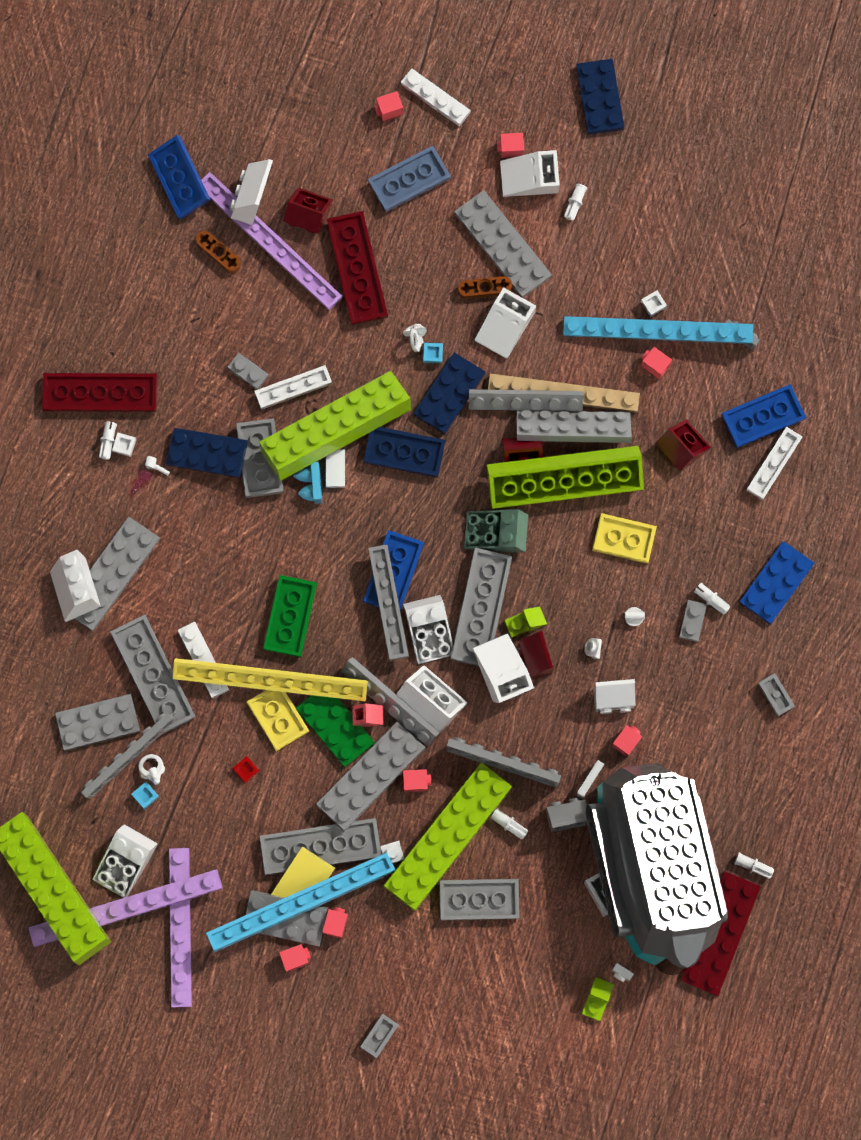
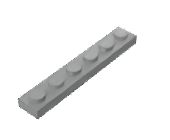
M469 389V410L583 411V391Z
M388 546L370 547L368 550L389 660L408 658L409 655Z
M352 657L347 661L341 671L347 678L368 681L367 695L377 704L382 705L383 709L427 747L434 742L440 733L357 660Z
M170 713L160 715L153 727H147L141 733V738L137 741L133 740L123 754L119 753L112 760L113 763L109 767L105 766L98 772L99 776L94 781L93 779L88 781L81 793L88 799L95 796L176 721L175 717Z

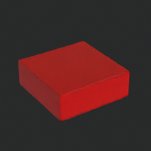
M248 756L232 768L245 784L260 772Z

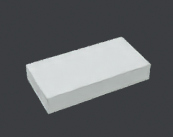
M338 449L326 456V488H345V449Z
M599 760L595 763L578 790V797L584 798L603 768L604 763Z

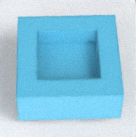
M424 343L423 363L442 364L443 343Z
M147 782L132 793V796L144 810L159 798L158 794Z

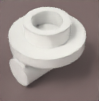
M631 607L625 612V621L630 626H639L645 619V612H642L637 607Z
M590 638L585 644L586 655L593 659H600L602 640Z

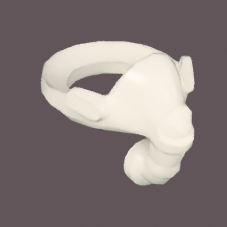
M415 323L403 331V335L410 336V344L413 351L419 352L421 344L424 343L422 337L427 333V330L421 324Z
M154 754L146 755L140 760L138 765L143 779H149L155 785L160 783V777L164 773L165 767L159 756ZM148 759H155L158 762L157 768H150L149 771L143 768V764Z

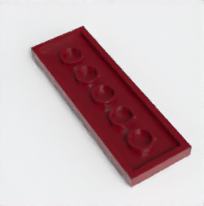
M363 211L327 218L351 325L388 318Z
M43 373L42 410L60 412H157L158 375L157 373Z
M725 871L721 877L720 884L728 914L727 921L721 924L715 943L701 953L699 960L693 966L685 969L681 980L683 983L717 997L761 886Z

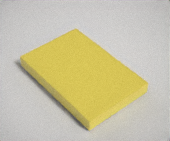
M601 513L592 551L648 564L657 526Z
M265 690L247 701L249 708L276 752L309 733L307 726L286 692Z
M302 846L271 895L286 898L328 879L335 867Z

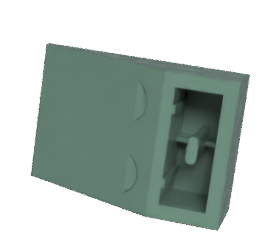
M519 509L467 511L464 549L474 550V548L506 553L526 552L528 514Z

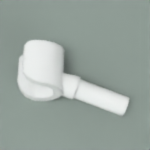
M147 456L146 468L155 469L167 476L169 475V471L156 465L157 459L155 457Z

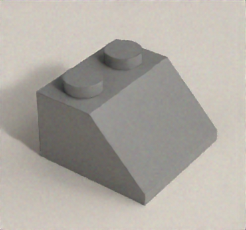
M573 798L566 804H561V801L550 803V807L546 808L550 831L556 832L588 825L586 801L580 800V798Z

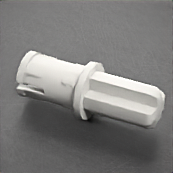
M576 184L572 197L568 199L569 204L564 214L567 220L573 221L579 207L583 204L582 199L587 187L582 184Z
M110 421L105 422L103 437L100 438L99 458L104 460L110 459L112 446L115 442L114 435L117 424L112 422L111 429H109Z
M700 583L698 587L704 592L698 588L695 589V594L699 595L707 602V605L710 604L720 613L725 614L730 609V605L717 596V592L713 593L703 583Z
M498 808L492 814L490 819L504 827L505 831H510L520 839L527 835L528 830L514 821V817L510 818Z
M740 852L734 863L750 870V873L754 872L767 879H770L774 872L772 867L758 862V859L754 860Z

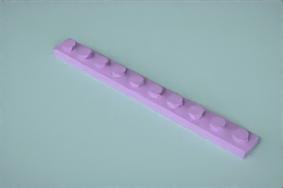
M209 172L201 181L210 199L231 218L233 211L230 210L232 200H237V197ZM255 216L253 225L232 219L328 311L342 299L341 294L259 217Z
M216 869L90 908V910L102 927L223 889L218 870ZM47 922L29 927L33 947L59 940Z

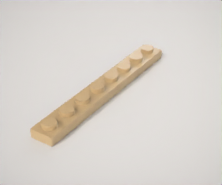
M490 374L488 390L583 391V406L632 413L638 412L640 393L498 374Z

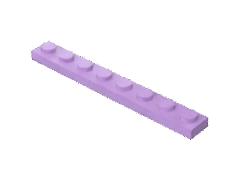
M189 848L169 849L170 884L190 878ZM189 899L170 905L172 1008L192 1007L191 913Z

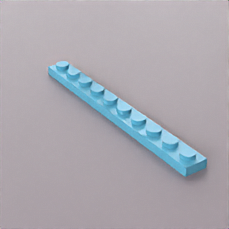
M564 316L563 335L752 344L753 324Z
M388 853L382 854L206 933L207 938L215 953L395 872V868Z

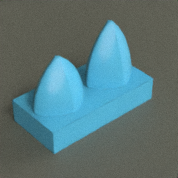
M314 462L311 466H307L294 473L293 477L303 482H312V484L303 487L298 495L305 500L314 501L315 504L322 503L319 462Z

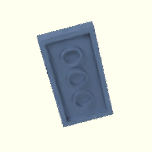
M431 146L369 178L368 183L384 211L388 212L451 179V176L434 146Z

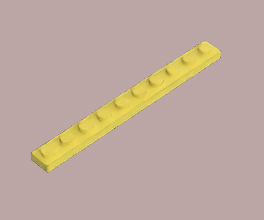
M177 658L174 660L173 679L357 701H366L368 681Z

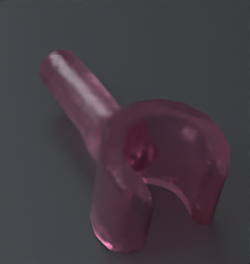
M145 470L141 471L137 483L130 492L135 494L143 481L149 482L152 473Z

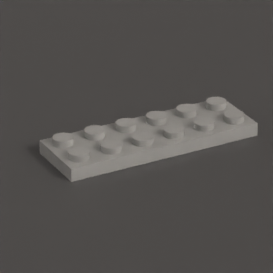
M484 190L454 211L456 217L500 272L511 279L512 287L520 297L524 298L552 277L549 270Z
M517 410V441L631 443L632 440L630 412Z
M128 517L90 569L101 607L74 619L94 632L160 541V537Z
M474 548L450 660L479 666L472 648L495 639L512 556Z
M146 615L110 631L155 724L157 723L156 719L163 713H170L175 717L176 721L162 734L196 718L178 680L173 679V670Z
M396 722L316 803V806L345 832L425 750V746L400 723Z
M449 738L447 752L480 763L482 762L483 764L555 788L558 787L561 775H558V771L547 768L546 771L540 769V765L528 762V764H525L518 757L510 756L507 758L502 756V752L492 749L489 752L483 750L484 747L479 744L473 743L471 746L465 744V740L461 738Z
M376 818L355 821L345 832L337 824L260 836L265 875L285 873L302 846L330 865L369 860L381 855Z

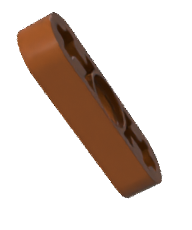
M201 231L197 234L196 242L198 247L229 273H236L240 270L241 262L239 257L208 231ZM202 237H203V238H207V237H208V242H209L212 246L209 247V245H208L206 242H203V243H202L201 238H202ZM222 248L224 250L223 255L215 256L213 254L214 249ZM228 257L231 262L236 261V266L229 267V262L225 258Z
M506 276L464 280L458 286V294L463 299L499 296L502 287H496V291H493V283L496 282L495 286H500L501 282H505V285H509L506 286V289L511 291L512 281ZM487 283L490 285V290L482 292L480 285ZM474 284H477V293H475ZM464 286H468V289H471L469 293H465L463 290Z

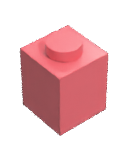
M397 91L376 98L375 112L377 116H381L382 121L403 115V105Z
M523 133L500 135V141H497V152H501V158H513L524 155Z
M655 347L651 351L647 350L641 358L643 360L642 367L659 380L672 363V359Z
M367 703L354 705L353 725L364 727L383 725V706Z
M626 725L612 744V747L628 758L641 740V732L634 726L629 727Z
M427 769L403 771L404 792L428 791V786H431V774H427Z
M334 907L333 910L328 909L323 934L342 939L348 914L345 913L344 909Z
M302 944L279 952L286 972L308 965V959L311 958L308 948H303Z

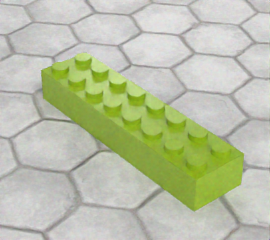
M389 371L259 442L261 453L281 481L412 410L410 397L392 371Z
M638 446L487 464L492 509L644 490L642 455Z
M481 762L385 883L384 888L415 912L508 795L512 786Z
M21 812L0 827L1 853L73 962L81 965L109 945L111 940L30 818Z

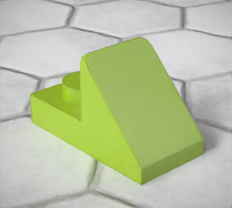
M540 607L524 609L522 613L504 620L511 639L547 625Z
M595 977L582 1015L601 1021L614 984Z

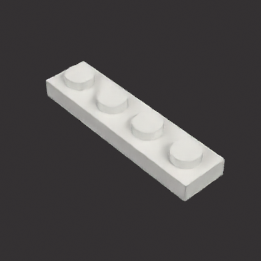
M413 69L401 81V85L459 127L471 112L470 109Z
M326 365L258 389L255 391L260 408L263 410L332 384Z
M786 427L746 491L763 500L799 444L802 436Z
M195 622L178 630L192 660L216 663ZM204 683L212 699L229 691L227 685Z

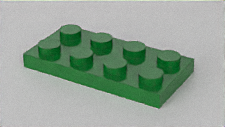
M279 575L263 650L299 658L302 657L317 582Z
M311 695L296 708L345 768L375 744L362 726L353 725L352 714L338 698Z

